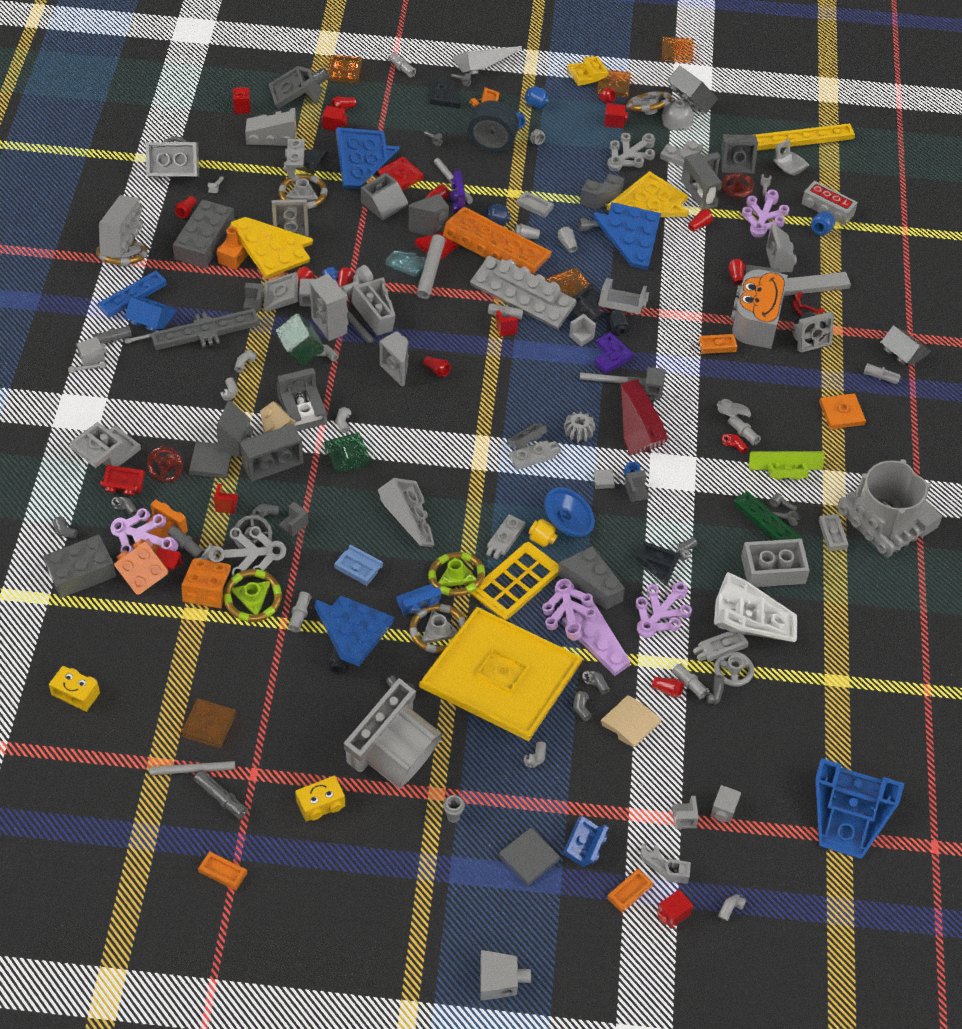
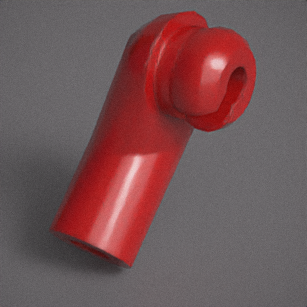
M724 434L722 436V443L724 445L736 447L741 454L748 450V447L739 436L733 434Z

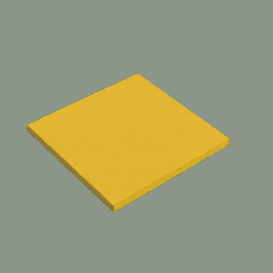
M476 607L420 681L419 687L530 741L582 663L583 657Z

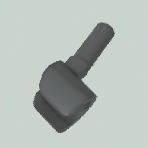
M454 73L451 75L453 78L462 80L464 86H470L472 82L470 80L471 75L468 73L464 76Z
M428 131L424 132V135L432 138L435 146L442 144L441 133L435 135Z
M780 493L775 494L769 501L770 505L775 508L780 504L794 511L797 508L786 502Z
M790 511L787 514L773 512L779 518L788 519L791 526H796L798 524L796 520H800L796 511Z

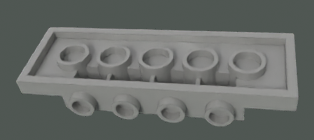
M488 255L470 281L471 286L514 308L523 309V312L556 330H559L577 303L576 299L562 293L560 286L556 282L548 283L542 275L537 274L535 276L531 274L528 268H519L510 259L499 261Z

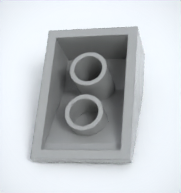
M307 199L272 200L273 226L309 237Z

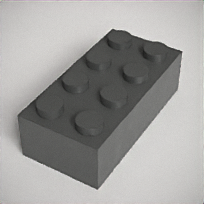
M202 199L173 243L175 260L206 269L215 256L218 246L222 245L227 237L226 229L230 227L231 222L235 221L234 208Z

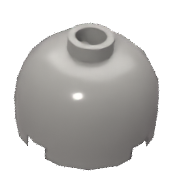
M672 100L669 105L664 107L661 116L663 125L674 131H679L682 128L687 130L692 126L694 119L691 105L683 100Z

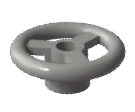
M731 652L720 656L714 664L716 675L724 676L721 673L720 666L728 669V672L731 674V680L725 677L724 684L729 686H743L750 682L754 675L752 661L746 655L739 652ZM748 667L747 676L742 680H738L739 672L743 668Z

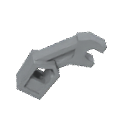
M642 843L640 857L643 863H646L658 872L667 882L688 884L691 862L675 859L665 861L661 857L658 845H654L653 852H648L646 850L647 844ZM670 869L678 870V873L670 872Z

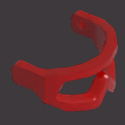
M802 292L794 295L792 306L798 315L804 314V312L800 311L804 308L813 311L817 315L824 313V308L817 310L805 304L801 305L799 299L802 297Z

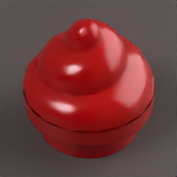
M604 88L599 94V98L604 103L610 104L616 99L615 90Z

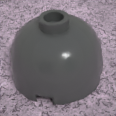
M248 515L237 522L235 527L239 528L242 534L258 548L266 546L258 538L250 536L249 531L252 527H259L261 532L272 541L273 532L271 525L263 517ZM254 528L252 530V535L257 536L259 534V530L257 528ZM235 529L233 536L238 537L239 531ZM234 539L235 544L240 549L246 548L237 539Z

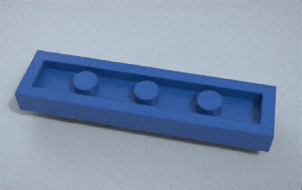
M154 271L99 302L98 308L110 318L128 307L130 297L145 298L166 286V279L157 271Z

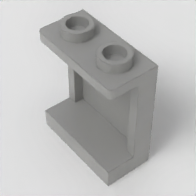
M606 278L601 290L599 306L640 314L642 308H646L649 298V292H646L647 286L643 287L640 295L612 289L613 279Z

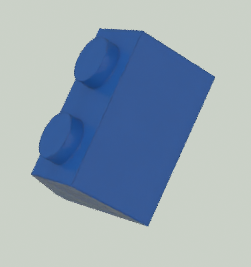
M130 297L125 318L131 320L130 323L139 326L144 324L146 329L156 331L157 329L165 328L177 309L148 298Z

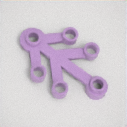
M776 190L766 192L764 199L766 203L763 210L757 205V198L755 196L747 198L746 204L749 207L743 208L742 216L751 224V234L756 238L763 237L767 230L770 229L771 224H775L778 227L784 226L785 218L783 216H787L789 213L787 205H781L779 210L769 213L772 205L778 202L779 195ZM752 211H754V213L759 218L758 222L752 216ZM775 218L773 222L765 223V221Z
M144 508L139 509L137 515L127 520L117 518L111 524L112 534L120 539L122 545L121 553L129 548L128 553L134 549L129 544L127 534L133 536L135 543L141 538L143 540L149 538L153 544L172 551H177L178 542L172 537L163 539L147 533L166 524V518L161 514L155 515L153 521L136 529L131 527L140 521H147L150 518L149 511Z
M568 579L559 580L555 586V594L542 606L545 615H552L545 621L547 629L555 630L558 627L557 621L566 612L568 625L565 627L567 637L572 641L580 639L582 629L581 625L576 623L574 611L585 615L587 621L596 620V610L594 608H587L593 605V596L574 589L573 583ZM570 596L580 599L582 605L572 601ZM563 598V603L555 611L554 606Z
M675 583L672 586L671 594L661 606L658 599L659 587L655 584L649 585L647 587V595L650 597L653 615L650 618L646 610L648 600L645 597L637 598L636 608L639 610L641 619L637 624V632L641 637L651 638L655 635L656 631H678L681 621L676 617L689 618L691 616L692 608L686 604L682 605L680 609L668 610L677 599H684L686 597L688 588L685 583ZM671 618L669 622L657 623L660 619Z

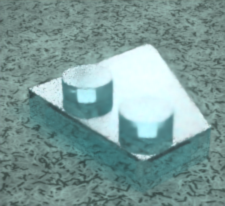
M394 251L386 259L385 265L416 277L423 270L426 257H417L416 253Z

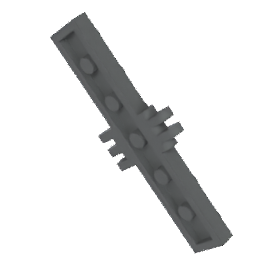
M255 308L216 318L207 317L206 312H203V318L200 319L199 314H195L196 320H193V323L151 333V338L155 350L200 340L203 348L206 347L205 341H208L209 346L213 345V339L216 344H219V335L260 326V320Z

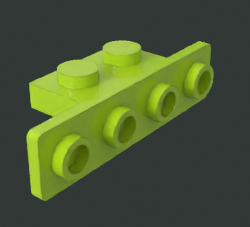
M823 451L750 452L749 469L768 470L770 477L777 480L783 478L800 480L808 478L809 470L823 469L825 454Z

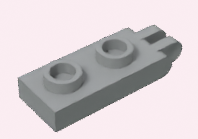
M543 441L509 452V458L515 469L519 470L551 460L556 457V454L561 452V449L556 441L550 443Z
M509 514L487 545L489 549L486 555L491 556L495 551L494 559L497 560L500 555L505 556L525 528L526 522Z
M729 631L700 642L698 644L699 647H696L693 652L695 655H698L697 659L699 661L707 659L710 662L725 654L747 648L748 641L743 634Z

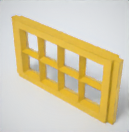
M528 541L487 575L482 584L470 594L497 616L508 620L558 576L559 564ZM525 553L536 560L529 568L518 561ZM513 563H516L525 570L518 578L506 570ZM539 563L550 571L544 578H540L531 571ZM502 573L513 580L506 588L495 581ZM528 573L539 581L531 589L520 581ZM490 583L502 591L494 599L483 591ZM516 583L527 591L520 599L508 591ZM504 594H507L515 601L508 609L497 602Z

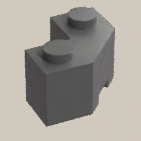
M608 174L603 184L587 179L581 190L580 205L593 209L602 208V205L610 203L623 193L625 178Z
M648 367L646 379L628 376L627 382L638 379L650 400H658L662 398L666 369Z

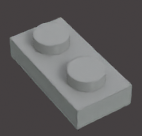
M839 515L820 516L819 524L828 551L847 549L849 544Z

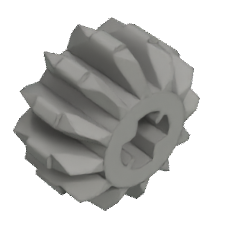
M581 411L579 414L573 412L571 416L568 415L564 423L565 434L570 436L571 441L577 439L578 443L580 440L586 442L588 438H592L595 431L593 417H589L588 413L584 415Z

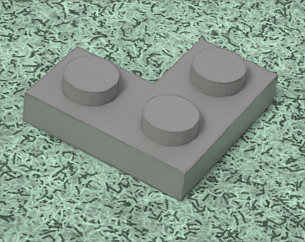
M688 140L683 149H679L667 144L660 154V159L683 167L685 156L698 152L701 153L703 145Z

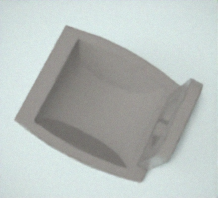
M789 140L776 146V159L773 161L786 174L797 175L809 166L802 157L790 151ZM783 146H786V149L782 155L780 153V150Z

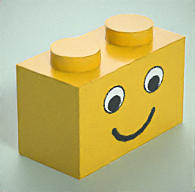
M65 666L61 667L49 683L52 696L86 712L100 694L98 682L94 678L83 676L76 669H69Z
M336 776L295 791L296 802L305 822L317 820L322 815L338 812L345 807V795Z

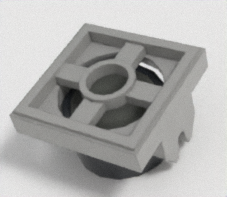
M806 312L798 318L796 324L792 326L794 328L792 333L798 341L797 350L800 353L832 345L834 314L832 312L820 315L814 312Z

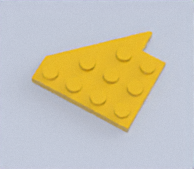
M649 171L607 204V210L610 211L611 203L613 202L661 213L660 217H687L689 210L681 205L688 200V195Z
M243 217L230 223V226L237 228L239 241L265 279L310 261V257L304 250V247L312 245V238L248 217Z

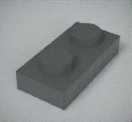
M535 423L507 439L509 447L521 449L526 447L529 442L540 439L548 431L545 425Z

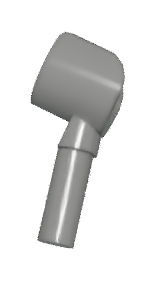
M764 174L761 177L760 184L763 186V196L767 192V187L770 186L771 175L769 178H764Z
M222 176L215 183H208V193H218L219 184L224 179Z

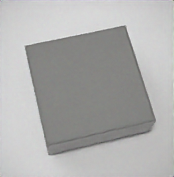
M613 469L594 470L595 489L614 488Z

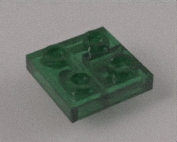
M360 432L324 441V447L335 474L371 464V458Z

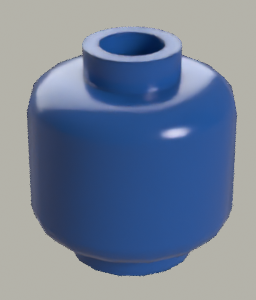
M537 86L528 88L524 98L528 106L536 109H541L543 105L546 106L549 100L547 91Z
M827 211L819 212L811 221L812 231L820 236L829 234L835 226L834 216Z

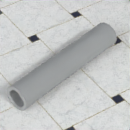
M433 235L416 293L422 299H428L431 295L445 244V238L441 235Z

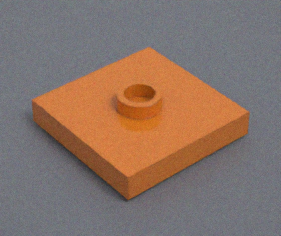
M855 393L820 398L819 403L830 430L865 425L866 419Z

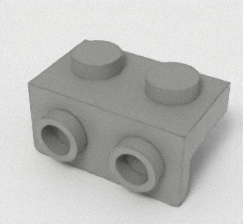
M288 139V146L285 148V158L287 161H284V171L288 173V178H295L296 168L304 166V139Z

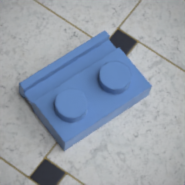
M352 545L334 564L335 569L366 586L376 576L378 570L383 567L382 561Z

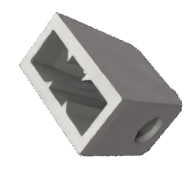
M481 951L480 1000L517 995L518 983H531V969H518L516 956Z

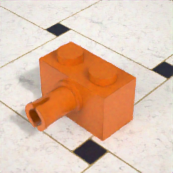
M230 226L226 229V240L222 245L218 246L216 255L219 264L236 270L248 256V253L238 239L237 228Z

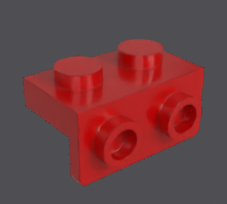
M107 465L104 480L100 481V486L105 488L104 491L116 493L117 490L123 491L125 495L135 496V493L141 494L145 471Z

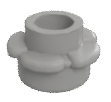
M536 129L531 133V143L541 145L544 142L545 134L542 130Z

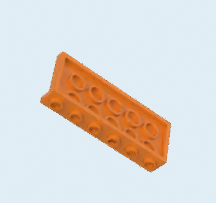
M466 207L461 208L446 222L443 232L444 237L485 258L490 255L499 261L510 259L516 263L517 267L528 268L533 275L550 258L552 251Z

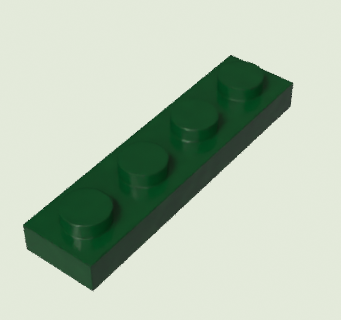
M746 491L734 500L733 505L771 539H802L749 491Z

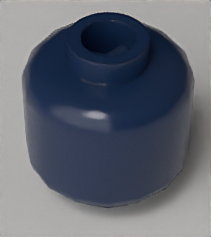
M492 204L485 211L486 218L503 227L510 221L511 214L508 213L506 206Z

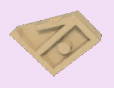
M274 401L260 410L264 433L296 423Z

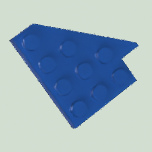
M337 127L336 139L343 188L360 189L377 170L381 169L399 151L400 147L386 145L384 131Z
M613 202L611 203L609 215L594 212L593 219L629 265L648 270L661 213Z
M340 596L332 606L319 600L315 602V609L340 659L356 666L362 664L394 621L393 616Z

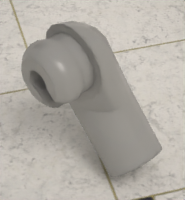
M228 378L225 381L228 389H224L225 392H221V397L225 401H231L238 393L234 379Z
M537 742L535 753L529 754V756L525 755L523 760L527 767L534 768L544 762L546 753L545 742Z
M737 894L727 898L718 917L728 921L735 907L743 909L746 899L741 898Z

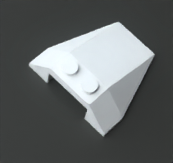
M727 572L716 598L714 624L721 629L734 633L795 642L797 640V615L746 580Z

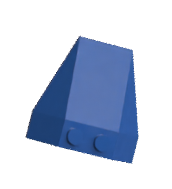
M821 758L815 778L819 847L862 859L899 805L904 783L885 777L881 780L841 768L842 764Z

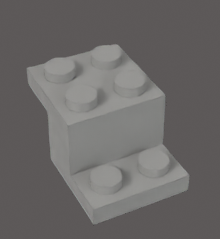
M98 421L69 442L70 448L95 468L102 463L106 466L119 467L141 450L140 444L114 425L108 430Z

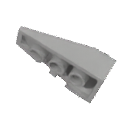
M522 46L466 51L453 56V60L463 73L469 72L470 75L478 74L479 70L485 69L522 50Z
M393 478L379 488L378 492L381 502L420 546L433 547L434 541L431 528L425 520L428 517L427 511L423 510L422 504L425 503L424 497L417 482Z

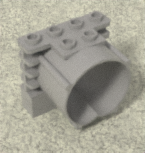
M904 459L901 461H884L874 465L867 474H862L856 491L848 493L847 497H841L837 505L840 514L845 516L887 558L892 556L893 552L900 551L901 547L909 545V542L917 540L918 536L922 538L938 528L942 515L926 501L931 484L926 483L922 477L915 475L913 469L906 464ZM879 501L888 502V503H890L893 507L884 505L883 503H881V502H879Z
M400 678L344 742L346 761L358 772H363L370 765L398 789H401L416 774L440 743L442 737L440 731L413 711V700L415 699L416 691Z

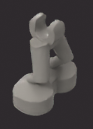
M362 265L356 270L353 283L339 288L345 291L347 296H352L353 286L372 281L374 279L373 274L366 265Z

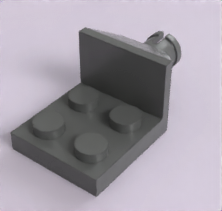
M295 67L269 83L276 107L278 109L305 92L315 104L318 103L322 90L320 84L330 79V75L325 67L314 73L308 68Z

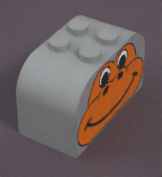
M752 270L744 276L742 286L738 285L736 296H739V298H735L733 308L736 310L732 311L731 320L734 321L732 332L737 340L749 345L768 349L772 348L788 275L766 270Z

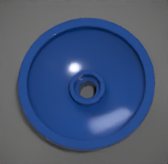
M556 487L548 492L544 501L546 514L559 531L572 537H584L593 530L595 524L594 515L583 497L575 491L564 487Z

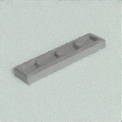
M846 272L787 278L783 296L795 295L799 292L804 294L849 289L851 283Z

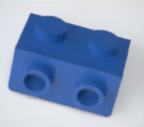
M429 584L399 595L396 600L403 615L413 614L425 606L432 607L440 602L442 592L439 587L434 589V586Z
M579 817L562 854L582 867L595 863L600 855L598 852L600 846L607 839L606 832L609 827L607 825L598 827L585 817Z

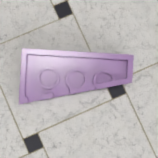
M595 603L587 607L596 610L597 618L594 621H587L585 615L574 611L576 623H579L582 629V636L578 640L614 676L630 666L628 656ZM567 616L562 619L561 624L564 627L568 625Z

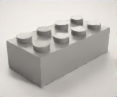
M119 195L99 222L101 256L121 258L124 252H127L133 239L137 237L138 232L142 230L143 222L140 220L142 205L140 204V198Z

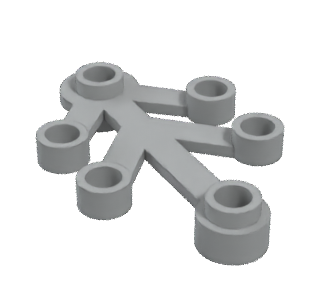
M622 133L623 154L618 156L619 141H611L610 150L612 157L607 161L609 169L619 171L623 166L641 168L643 167L644 159H654L655 151L652 149L638 152L643 147L652 148L655 143L654 136L647 133L642 137V141L629 148L631 135L629 133Z
M254 526L249 531L250 536L258 538L266 546L258 548L242 534L239 528L235 527L230 530V537L237 539L246 548L223 550L221 547L216 546L210 549L209 558L213 562H220L224 558L247 556L238 567L232 570V575L234 576L236 569L246 570L260 555L267 556L253 569L260 568L264 571L273 560H280L285 556L286 547L280 541L272 542L261 532L259 527ZM254 528H257L259 530V534L257 536L252 535V530ZM233 530L239 531L238 537L232 535ZM274 547L280 548L279 554L273 553ZM214 551H220L221 556L215 558L213 555Z

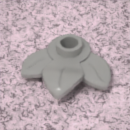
M723 399L717 403V410L732 418H735L737 414L751 417L749 408L742 404L733 403L728 399Z

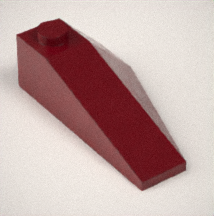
M639 380L621 383L623 440L629 456L664 446L668 440V435Z

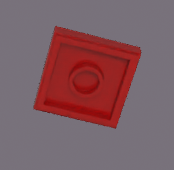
M401 157L377 170L379 177L387 173L394 178L402 191L424 179V174L405 157Z

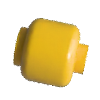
M544 519L535 520L528 532L530 540L542 547H546L549 543L553 545L558 536L555 534L556 527Z

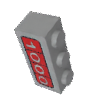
M813 181L804 191L801 204L817 212H830L834 216L835 221L846 225L854 216L858 202Z

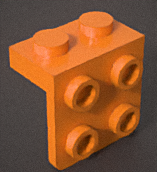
M156 499L151 503L152 517L146 523L153 521L155 515L161 514L166 518V524L147 533L164 539L170 537L167 533L174 525L186 534L188 532L186 517L181 512L172 510L166 503H161ZM153 544L151 546L155 553L158 547L161 548V546H158L156 544Z
M142 538L132 545L134 547L133 550L129 553L126 550L116 557L118 561L114 563V566L136 594H141L168 574V569L151 548L153 543L149 538L145 541Z
M198 558L193 559L182 583L183 602L221 609L223 605V588L231 571V566L220 562Z

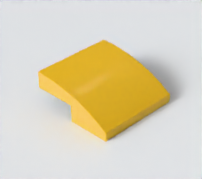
M598 56L584 57L583 63L568 64L567 67L577 86L597 82L609 75L608 70Z

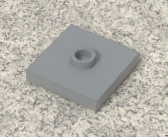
M296 272L264 283V310L266 312L298 302V275Z

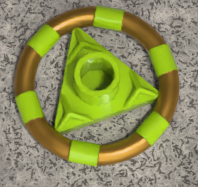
M452 552L437 558L433 562L428 572V578L434 589L439 587L442 594L447 596H463L475 591L482 584L485 578V567L472 554ZM459 559L472 562L477 567V578ZM449 561L448 568L439 582H437V569L440 565ZM469 584L468 586L461 589H451L446 587Z
M248 569L230 578L224 589L223 598L226 608L234 617L246 622H258L269 618L276 612L281 603L282 592L278 581L271 574L259 569ZM255 576L267 580L266 582H250L245 586L234 587V585L246 577ZM271 584L274 601L270 607L259 614ZM231 591L254 615L240 612L234 607Z

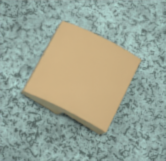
M627 695L601 719V723L605 728L617 733L619 740L635 747L661 723V719L645 705Z

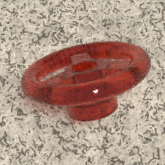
M730 173L721 181L723 191L736 198L748 196L754 190L752 179L742 173ZM733 178V184L727 187L726 182ZM739 178L747 181L749 186L744 185Z
M160 446L153 449L148 455L147 469L155 480L162 483H171L180 477L183 470V462L177 451L167 446ZM167 452L171 455H165L164 457H161L160 455H158V453ZM153 459L159 463L161 469L160 476L153 469ZM177 464L176 473L166 478L167 471L173 469Z

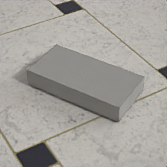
M527 191L516 201V205L543 218L554 207V204Z

